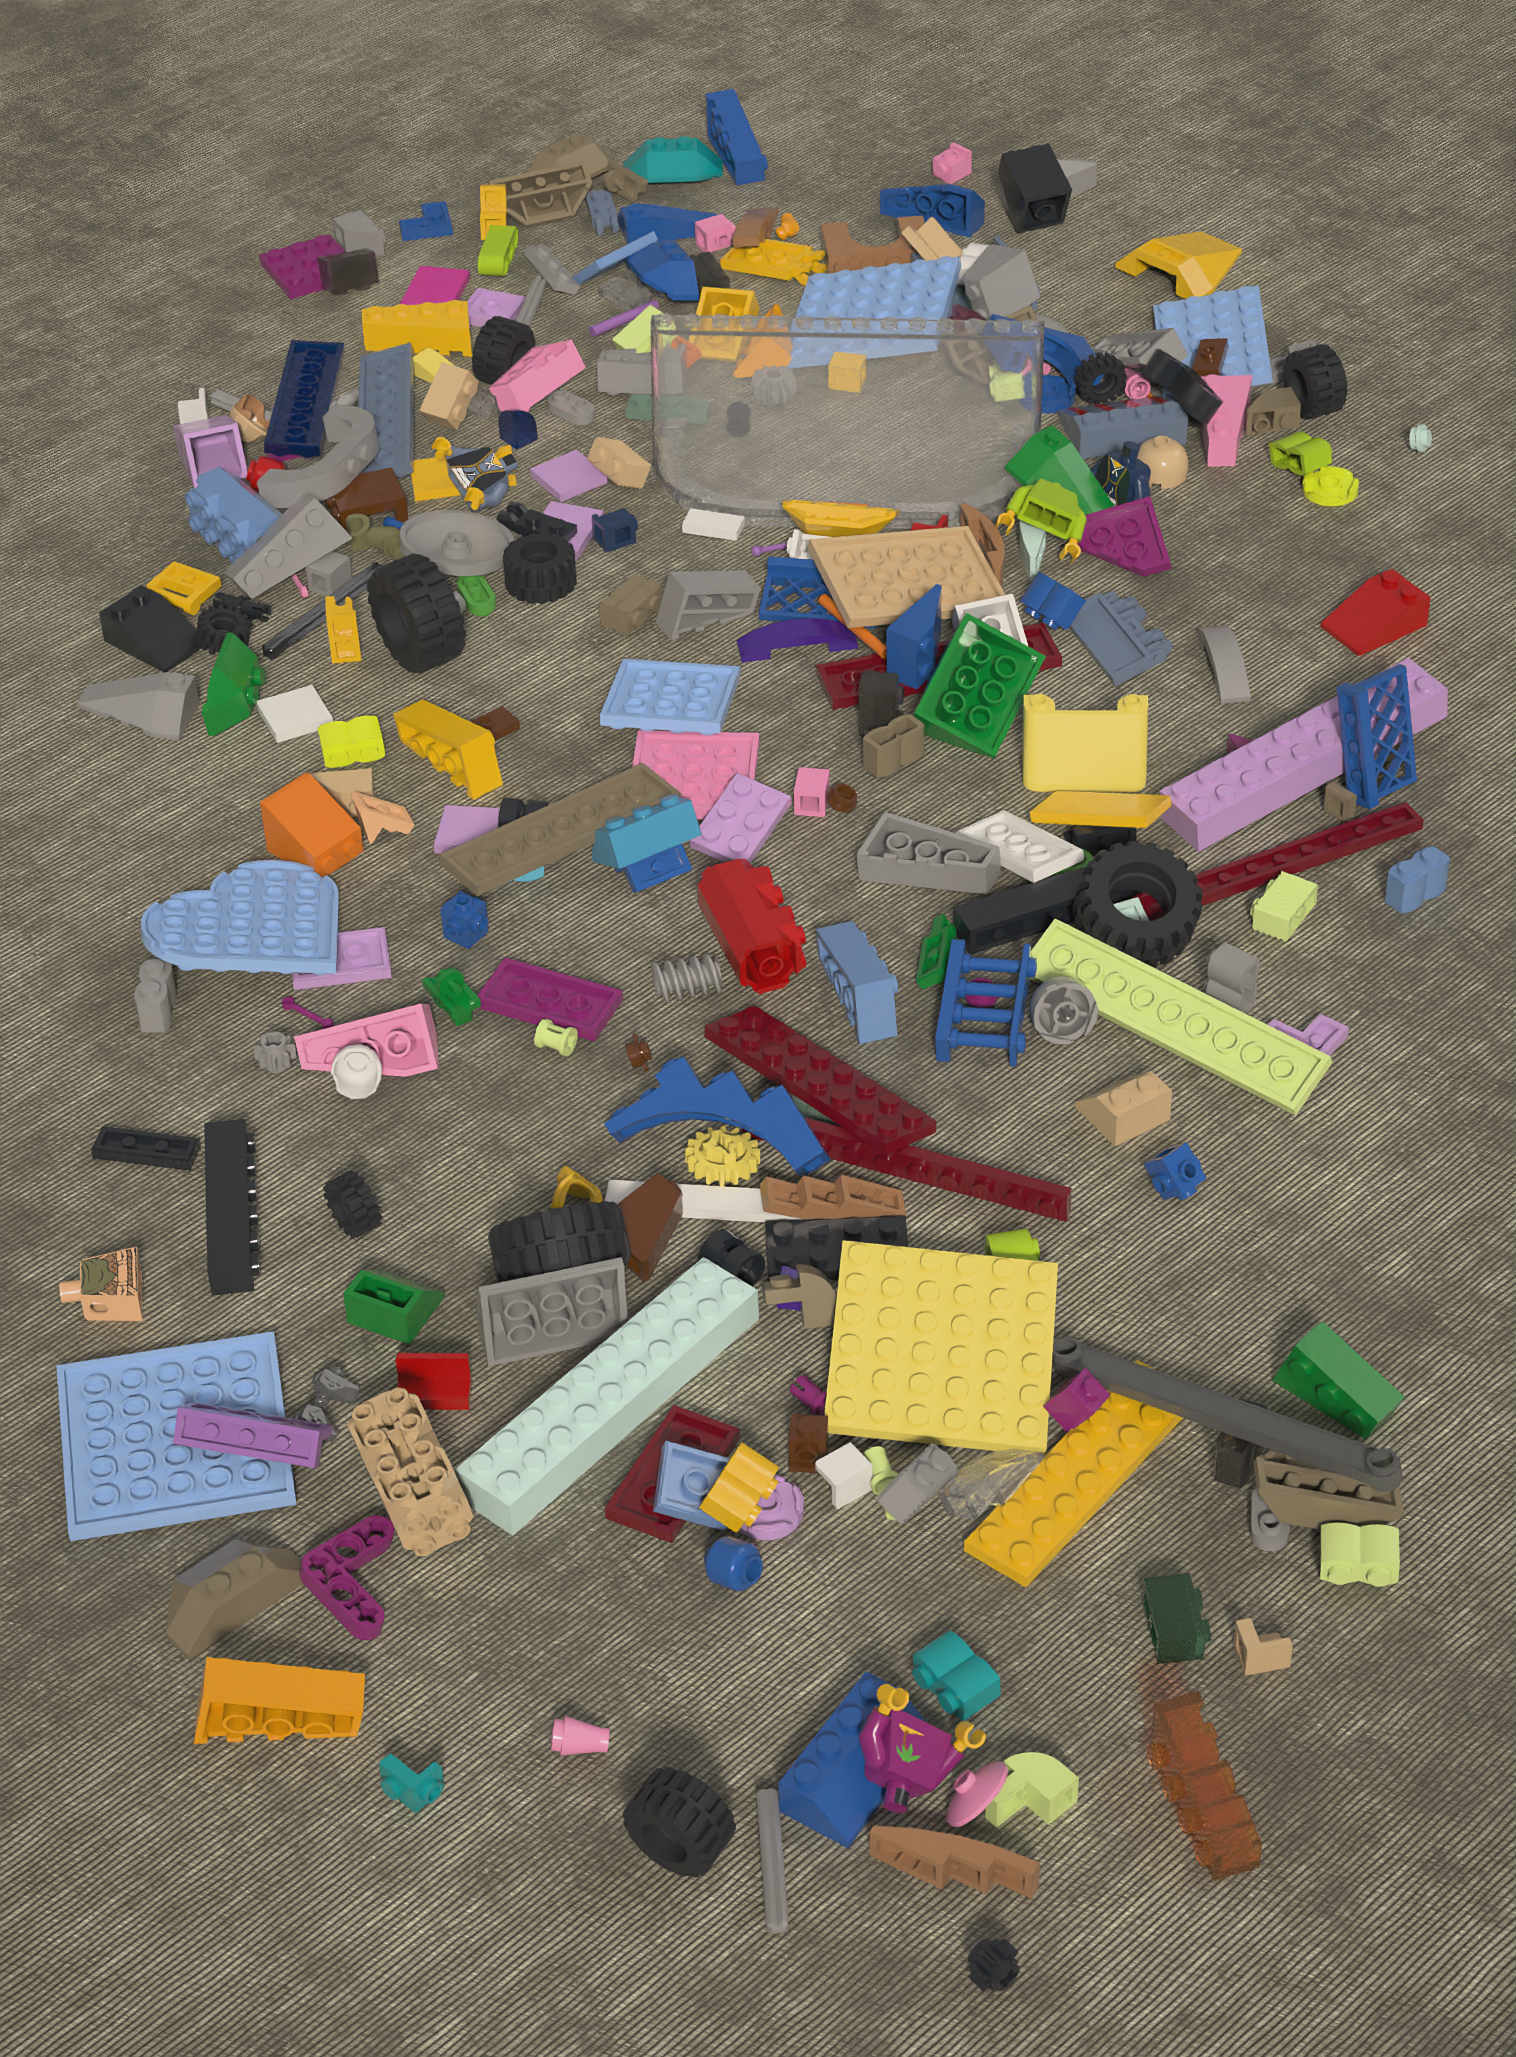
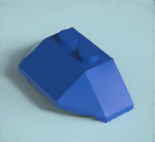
M663 240L662 243H651L626 258V264L641 281L657 291L668 293L667 297L672 300H699L694 261L677 242Z

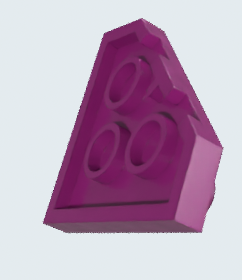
M1150 496L1086 515L1081 542L1077 543L1082 552L1143 577L1172 569Z

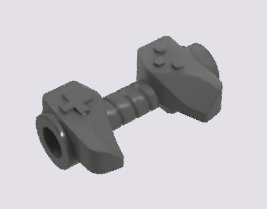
M329 1366L312 1379V1389L317 1392L313 1404L306 1405L300 1413L294 1415L293 1419L332 1425L324 1413L330 1400L354 1404L359 1395L360 1388L346 1380L345 1373L341 1369ZM333 1427L332 1437L324 1440L332 1442L338 1437L340 1432Z

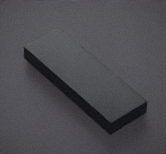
M102 1126L91 1152L93 1159L191 1171L201 1144L199 1138Z

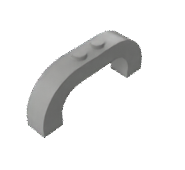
M335 404L323 416L328 442L339 443L321 461L312 466L296 470L269 469L257 481L260 496L274 508H290L304 493L315 497L320 502L342 491L378 454L379 441L373 416L368 411L356 406Z

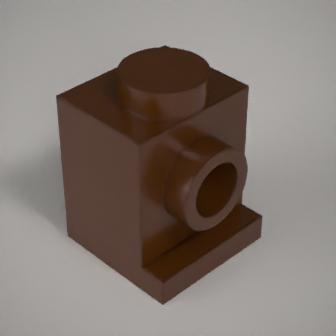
M791 1414L788 1435V1472L819 1473L815 1469V1462L828 1455L829 1450L828 1416Z

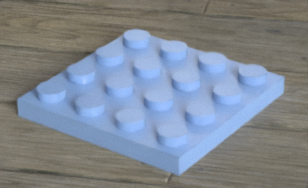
M623 659L601 710L600 726H610L613 729L628 727L639 728L643 731L658 729L669 730L673 733L688 731L699 732L703 735L720 734L740 679V666Z

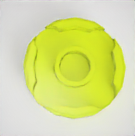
M1324 466L1320 468V471H1312L1303 477L1302 492L1311 502L1322 506L1345 505L1352 502L1358 496L1359 480L1353 478V473L1347 469L1336 466Z

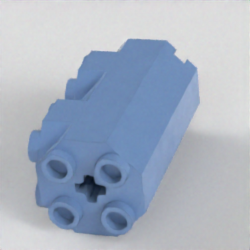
M221 467L200 474L195 481L198 483L197 487L190 489L185 494V500L191 515L188 517V521L194 532L199 531L200 535L209 545L217 544L223 558L228 557L232 563L251 545H254L257 539L263 536L264 532L282 516L277 509L236 474L229 473Z

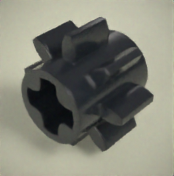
M989 1938L983 1939L971 1950L968 1956L969 1968L973 1971L969 1979L982 1991L987 1988L991 1991L995 1988L998 1991L1005 1990L1015 1981L1019 1974L1020 1967L1015 1959L1019 1951L1005 1938L1000 1942L996 1938L993 1941Z

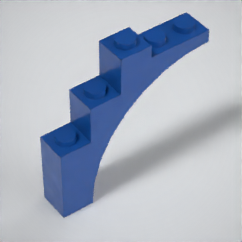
M684 1057L666 1062L661 1067V1071L655 1074L661 1085L659 1088L645 1091L639 1097V1101L630 1107H622L616 1110L610 1116L611 1119L604 1123L610 1135L620 1143L643 1130L670 1122L689 1120L721 1122L744 1129L767 1141L786 1158L801 1178L803 1175L807 1176L831 1160L792 1096L783 1085L766 1089L760 1094L759 1100L754 1102L741 1079L733 1070L729 1073L724 1072L715 1076L710 1081V1085L705 1088L692 1065Z

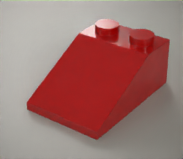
M1389 569L1369 578L1321 622V628L1357 656H1361L1427 626L1431 597L1394 569Z

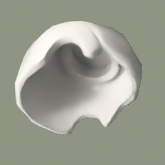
M357 1044L346 1046L336 1053L331 1068V1075L336 1083V1090L350 1099H365L376 1092L382 1077V1064L374 1050Z

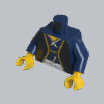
M1124 442L1122 451L1106 453L1090 469L1114 506L1151 497L1149 486L1151 469L1147 464L1138 459L1140 445L1135 442Z

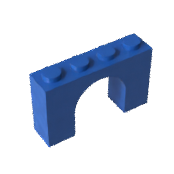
M995 314L991 315L981 336L1001 370L1025 376L1034 357L1038 356L1056 366L1072 388H1076L1074 374H1078L1076 372L1077 366H1083L1081 361L1083 359L1086 362L1089 361L1088 356L1091 354L1097 357L1086 339L1082 336ZM1104 373L1097 376L1092 385L1099 384Z

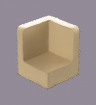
M1251 1618L1236 1620L1233 1646L1245 1676L1290 1668L1293 1644L1289 1637L1281 1638L1277 1632L1258 1636Z

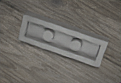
M527 244L524 255L550 286L556 291L576 295L580 285L573 278V274L562 265L563 262L553 255L552 249L541 244L538 247Z

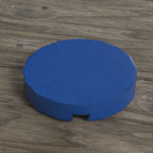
M1053 375L1037 376L1030 383L1031 399L1022 400L1027 408L1036 412L1058 413L1059 409L1070 408L1074 404L1076 390L1070 384L1065 383V379Z

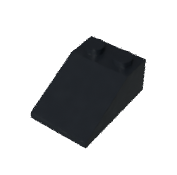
M142 585L99 613L105 642L164 673L201 650V645H198L196 642V629L162 595Z

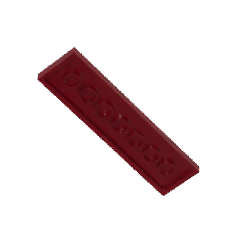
M1044 623L1023 626L1028 646L1046 656L1039 671L1062 667V655ZM950 640L939 643L935 668ZM878 654L816 665V675L833 710L923 693L929 681L926 680L918 689H914L887 678V658L882 659Z
M756 1006L748 1007L741 1012L705 1025L704 1037L777 1085H783L789 1093L885 1155L936 1133V1120L904 1101L898 1095L882 1087L874 1080L863 1075L851 1065L846 1064L827 1050L808 1040L805 1036L789 1028L783 1022L767 1014L761 1008Z

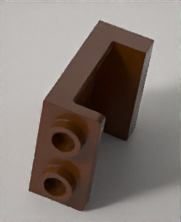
M392 467L358 474L346 488L324 500L327 510L330 509L331 515L347 533L345 521L351 514L371 515L392 510L396 520L401 522L408 520L406 497Z

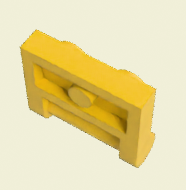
M175 561L146 585V588L162 595L171 605L180 607L185 613L196 615L201 604L222 587L220 577ZM164 588H167V589L176 591V592H178V593L187 595L188 597L186 598V597L180 596V595H178V594H175V593H172V592H169V591H166V590H163V589H164Z

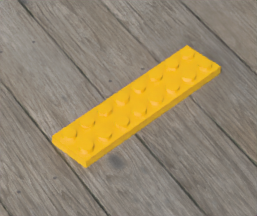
M1136 1360V1361L1134 1362V1363H1137V1364L1146 1366V1367H1148V1368L1154 1369V1368H1152V1367H1150V1366L1144 1364L1143 1362H1141V1361H1139V1360ZM1108 1391L1110 1396L1101 1407L1075 1429H1070L964 1541V1552L1022 1586L1027 1587L1183 1417Z

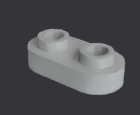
M556 390L547 398L549 412L570 423L585 425L595 419L594 405L566 390Z
M1256 1487L1251 1496V1540L1261 1550L1269 1552L1281 1550L1289 1541L1290 1524L1278 1521L1258 1493Z

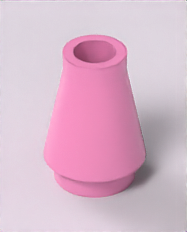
M1130 367L1124 368L1127 375V380H1125L1127 385L1124 388L1127 396L1131 399L1146 397L1151 388L1150 379Z
M564 1716V1719L554 1718L550 1750L560 1752V1756L593 1752L607 1753L610 1728H601L568 1716Z

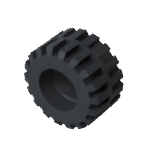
M493 316L487 320L477 335L473 347L472 370L475 373V378L481 382L493 385L531 348L535 347L534 332L531 330V327L501 316Z
M1320 344L1292 352L1286 357L1282 374L1284 388L1291 387L1301 404L1300 417H1303L1305 420L1338 412L1343 408L1348 393L1347 378L1341 360L1333 349H1330L1328 345Z
M528 534V536L517 538V541L510 542L509 547L504 549L505 587L512 597H516L517 600L527 601V603L544 604L546 602L558 601L559 598L568 596L567 593H571L574 590V586L577 584L575 550L573 545L568 543L567 539L559 538L555 534Z
M670 1767L655 1769L626 1806L622 1815L624 1818L623 1824L628 1831V1835L645 1855L670 1872H675L685 1877L688 1875L692 1878L699 1877L700 1875L703 1876L709 1871L734 1836V1831L736 1830V1823L733 1821L734 1816L732 1812L727 1808L725 1801L710 1786L685 1771H677Z

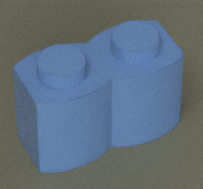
M1431 846L1416 852L1411 860L1395 864L1388 872L1385 903L1399 913H1407L1417 909L1424 900L1439 896L1447 886L1450 857L1436 847Z

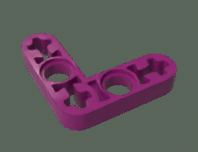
M379 1515L365 1518L307 1552L302 1558L299 1571L302 1583L354 1637L361 1640L377 1638L381 1634L385 1619L382 1607L350 1575L351 1572L385 1553L392 1545L395 1532L394 1526L389 1519ZM341 1547H351L357 1552V1555L354 1557H344L337 1550ZM337 1589H343L348 1591L352 1598L341 1601L333 1597L331 1593Z

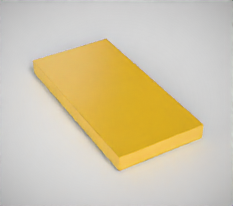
M1055 791L1030 811L1031 822L1147 828L1172 806L1171 795Z

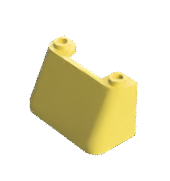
M1044 694L1024 695L1023 785L1027 789L1037 792H1137L1145 787L1147 778L1148 695L1129 694L1118 701L1117 710H1055L1054 701Z

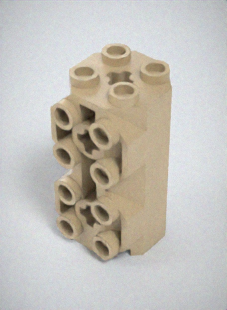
M395 1388L356 1406L352 1412L353 1419L350 1420L347 1427L403 1548L413 1550L416 1556L424 1557L443 1546L465 1538L471 1531L469 1523L474 1516L454 1469L432 1429L418 1396L408 1393L405 1389Z

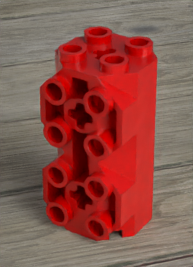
M736 859L707 867L702 872V879L697 884L698 904L740 984L745 987L747 985L751 986L753 991L759 994L785 988L790 982L788 977L793 971L797 975L801 969L806 968V959L801 945L806 943V937L803 927L801 925L796 926L791 906L779 907L784 902L783 894L779 885H773L769 866L755 868L746 859Z

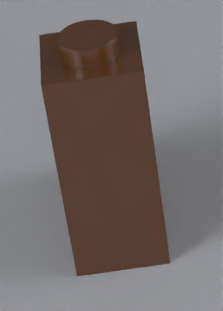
M656 1173L617 1204L623 1212L631 1250L629 1263L625 1266L644 1283L651 1278L683 1215V1194L681 1189L672 1180L667 1181L659 1173Z

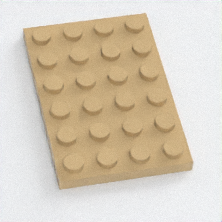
M968 526L810 539L808 544V550L848 628L892 624L936 584L942 586L941 619L953 618L956 605L1005 595Z

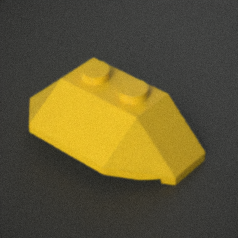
M786 499L782 504V507L804 534L827 537L878 534L900 514V509L794 499Z

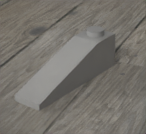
M1174 328L1106 335L1092 347L1096 356L1097 352H1102L1103 355H1105V352H1108L1111 356L1114 355L1120 364L1141 370L1144 369L1157 348L1181 362L1188 356Z

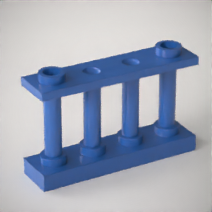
M952 939L935 1037L937 1061L950 1062L952 1049H958V1046L1009 1049L1010 1066H1017L1018 1054L1024 1053L1026 1046V1033H1022L1029 980L1030 977L1035 978L1037 972V958H1031V944H1024L1022 960L971 957V954H966L965 940ZM971 970L1020 973L1018 985L967 982L964 974L970 973ZM973 995L1016 998L1014 1010L963 1007V1004L960 1003V998ZM962 1020L1012 1023L1010 1036L959 1032V1029H956V1023H962Z

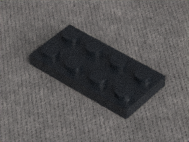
M906 1216L765 1222L768 1282H770L771 1277L780 1275L782 1266H787L796 1271V1264L815 1267L823 1272L829 1280H839L843 1240L908 1247Z

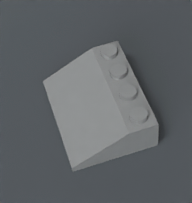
M622 1257L478 1287L477 1320L479 1336L488 1367L606 1341L628 1322L624 1262Z

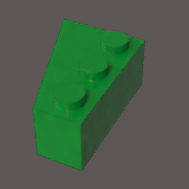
M1323 1321L1294 1346L1272 1379L1274 1383L1365 1440L1394 1413L1405 1398Z

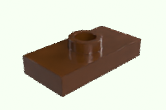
M1228 338L1201 339L1192 369L1201 377L1208 375L1220 376L1229 347Z
M503 706L470 721L489 730L495 741L520 729L519 720Z

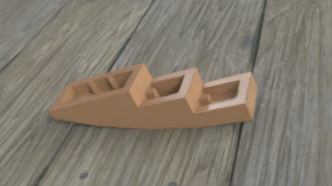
M779 207L752 208L742 216L733 234V246H759L760 242H765L766 238H771L779 214Z
M803 1175L798 1184L766 1176L760 1184L764 1212L809 1220L906 1216L902 1190L845 1175H840L835 1183Z
M873 1826L870 1830V1856L940 1889L944 1888L951 1877L985 1894L989 1892L994 1882L1032 1899L1039 1887L1040 1862L1002 1847L959 1835L918 1828Z

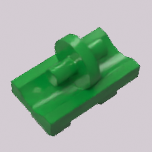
M451 967L441 969L438 972V976L422 979L423 988L433 997L434 1003L439 1008L444 1009L456 1026L471 1021L473 1019L472 1010L481 1007L480 998L464 982V976L458 969Z

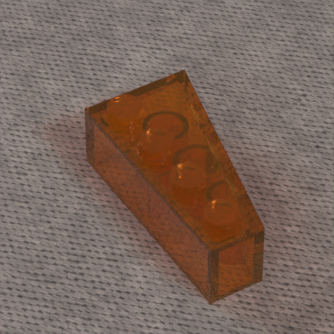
M1195 1691L1154 1703L1151 1744L1147 1746L1146 1752L1152 1769H1158L1163 1778L1162 1786L1169 1802L1174 1801L1179 1810L1178 1819L1185 1834L1190 1833L1192 1836L1198 1863L1201 1867L1206 1866L1213 1881L1259 1868L1262 1842L1242 1794L1233 1795L1236 1789L1232 1769L1228 1760L1219 1761V1752L1215 1741L1218 1738L1212 1722L1204 1724L1200 1715L1204 1702L1200 1692Z

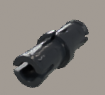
M218 592L215 597L222 599V601L213 599L215 609L218 608V605H223L224 609H228V605L233 606V611L240 609L242 610V615L247 614L248 618L263 623L269 620V617L262 616L263 614L271 616L270 605L251 601L243 595L235 597Z

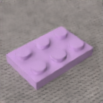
M736 773L699 826L701 835L690 840V847L722 862L746 859L751 864L792 804L791 796Z

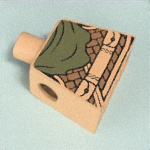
M137 1247L83 1259L80 1262V1280L59 1283L61 1302L81 1301L84 1317L87 1320L143 1321L142 1270Z

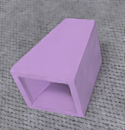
M228 415L173 426L179 455L194 488L198 485L195 481L200 474L217 467L236 474L240 479L246 478L248 471L238 424Z

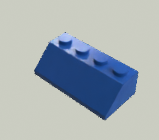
M868 1672L862 1675L778 1783L779 1810L782 1814L846 1848L850 1847L884 1802L886 1792L885 1788L867 1780L865 1776V1760L859 1742V1734L866 1723L867 1715L871 1714L875 1706L879 1707L881 1704L877 1699L878 1688L883 1684L890 1683ZM908 1701L902 1711L927 1723L914 1705Z

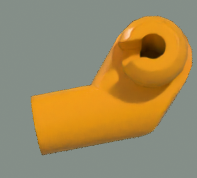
M791 213L783 214L781 226L776 229V233L781 240H785L789 235L794 237L799 232V225Z

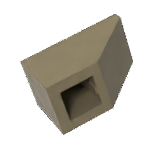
M1292 388L1266 390L1246 409V436L1299 428L1301 404Z

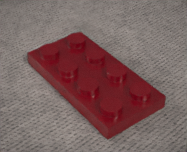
M673 1405L604 1508L605 1518L673 1543L687 1521L653 1512L663 1444L665 1441H670L728 1458L740 1440V1429Z

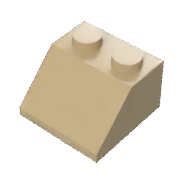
M1148 1071L1128 1076L1076 1101L1075 1108L1114 1146H1117L1170 1120L1172 1090L1156 1074Z

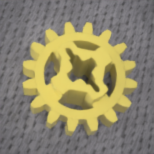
M721 1126L720 1130H714L709 1127L708 1134L697 1132L696 1140H688V1148H685V1163H687L688 1172H695V1179L698 1180L705 1177L706 1184L708 1185L713 1183L714 1180L719 1181L720 1186H724L726 1182L738 1185V1178L741 1177L742 1179L749 1180L750 1172L757 1173L758 1164H760V1149H758V1141L751 1140L749 1132L740 1135L739 1128H734L730 1132L727 1131L725 1126Z

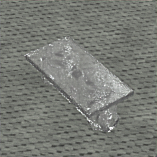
M478 388L468 405L467 412L481 420H488L492 416L499 419L500 413L496 396Z

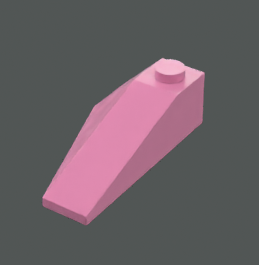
M418 1004L294 1037L302 1069L331 1071L336 1053L346 1046L357 1044L367 1046L375 1051L382 1064V1075L408 1077L439 1069L437 1033L429 1004Z

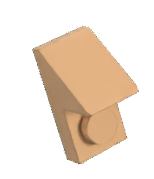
M353 791L351 798L360 826L370 845L374 842L382 828L390 832L398 831L409 835L414 827V823L404 806Z

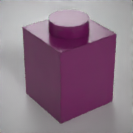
M1085 1367L1063 1384L1043 1407L1068 1433L1070 1429H1075L1091 1417L1108 1399L1110 1394Z

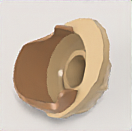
M246 394L236 405L232 406L229 417L237 422L242 441L254 443L266 437L270 439L275 438L276 435L270 429L273 422L265 420L264 405L256 397Z

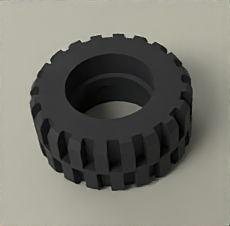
M410 554L376 568L371 574L367 586V591L369 592L368 602L372 609L371 615L376 622V629L383 639L382 642L390 650L394 660H398L402 668L413 673H423L456 659L465 646L464 639L466 637V631L463 628L465 624L464 618L460 613L461 608L459 602L456 601L452 586H449L446 576L443 572L439 571L438 566L430 561V558L420 554Z
M1128 841L1127 846L1117 843L1111 845L1109 851L1102 850L1097 853L1094 860L1089 861L1085 867L1073 904L1075 927L1077 930L1153 968L1157 967L1159 961L1161 965H1165L1173 961L1174 956L1180 955L1185 950L1201 915L1203 906L1201 900L1203 896L1201 887L1199 885L1196 886L1198 878L1192 870L1187 871L1188 864L1181 857L1176 859L1173 856L1174 852L1167 848L1163 851L1156 848L1157 844L1149 842L1146 845H1139V841ZM1121 890L1144 892L1152 896L1161 905L1165 916L1153 921L1134 920L1122 914L1113 905L1110 895Z
M590 1202L532 1213L502 1222L500 1225H495L491 1228L488 1235L497 1283L621 1257L624 1265H627L631 1257L623 1212L615 1202Z

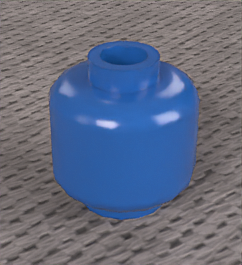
M730 1536L721 1537L714 1542L707 1550L704 1558L706 1574L709 1580L716 1585L737 1592L744 1591L751 1585H754L759 1580L763 1569L762 1559L756 1546Z

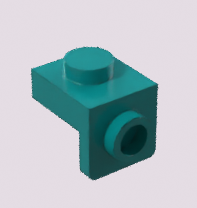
M391 1753L379 1762L380 1786L383 1792L390 1799L401 1801L414 1813H417L426 1804L434 1802L444 1789L442 1766L436 1761L419 1775Z

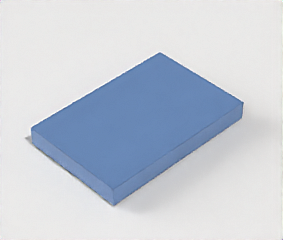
M653 231L594 261L573 276V278L581 285L626 262L628 256L651 243L657 242L658 238Z

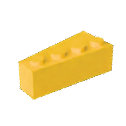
M423 699L393 714L400 741L422 759L428 757L433 768L439 773L444 770L451 775L450 781L457 787L464 785L468 789L467 795L473 800L503 785L494 749L495 739L489 730Z

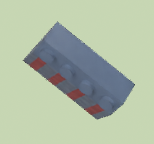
M1158 395L1058 410V416L1070 441L1083 459L1101 457L1106 453L1122 451L1123 444L1126 441L1141 445L1148 439L1157 436H1167L1181 445L1187 444L1188 415L1176 399L1168 396Z

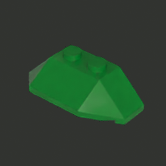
M234 633L226 634L211 673L207 689V701L203 704L201 711L209 736H215L248 718L252 713L254 705L258 702L259 691L266 680L265 670L260 668L257 655Z

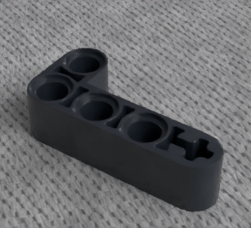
M1157 348L1142 370L1147 377L1166 388L1191 416L1205 425L1209 424L1224 402L1197 372Z

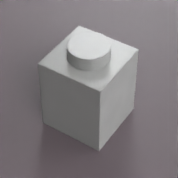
M334 551L306 566L309 590L324 596L331 595L352 579L350 557Z

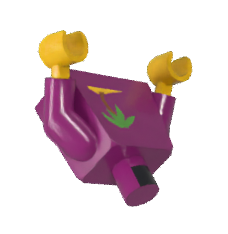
M883 1684L877 1690V1699L881 1704L879 1707L875 1706L871 1714L867 1715L866 1723L859 1734V1742L865 1760V1776L867 1780L886 1789L883 1807L891 1812L902 1813L907 1811L909 1799L934 1791L965 1756L963 1750L966 1747L972 1749L980 1747L986 1739V1734L984 1731L977 1729L967 1739L968 1733L973 1729L974 1724L969 1721H963L956 1726L955 1736L957 1740L952 1743L950 1742L951 1734L902 1711L909 1701V1694L901 1687L895 1689L890 1684Z

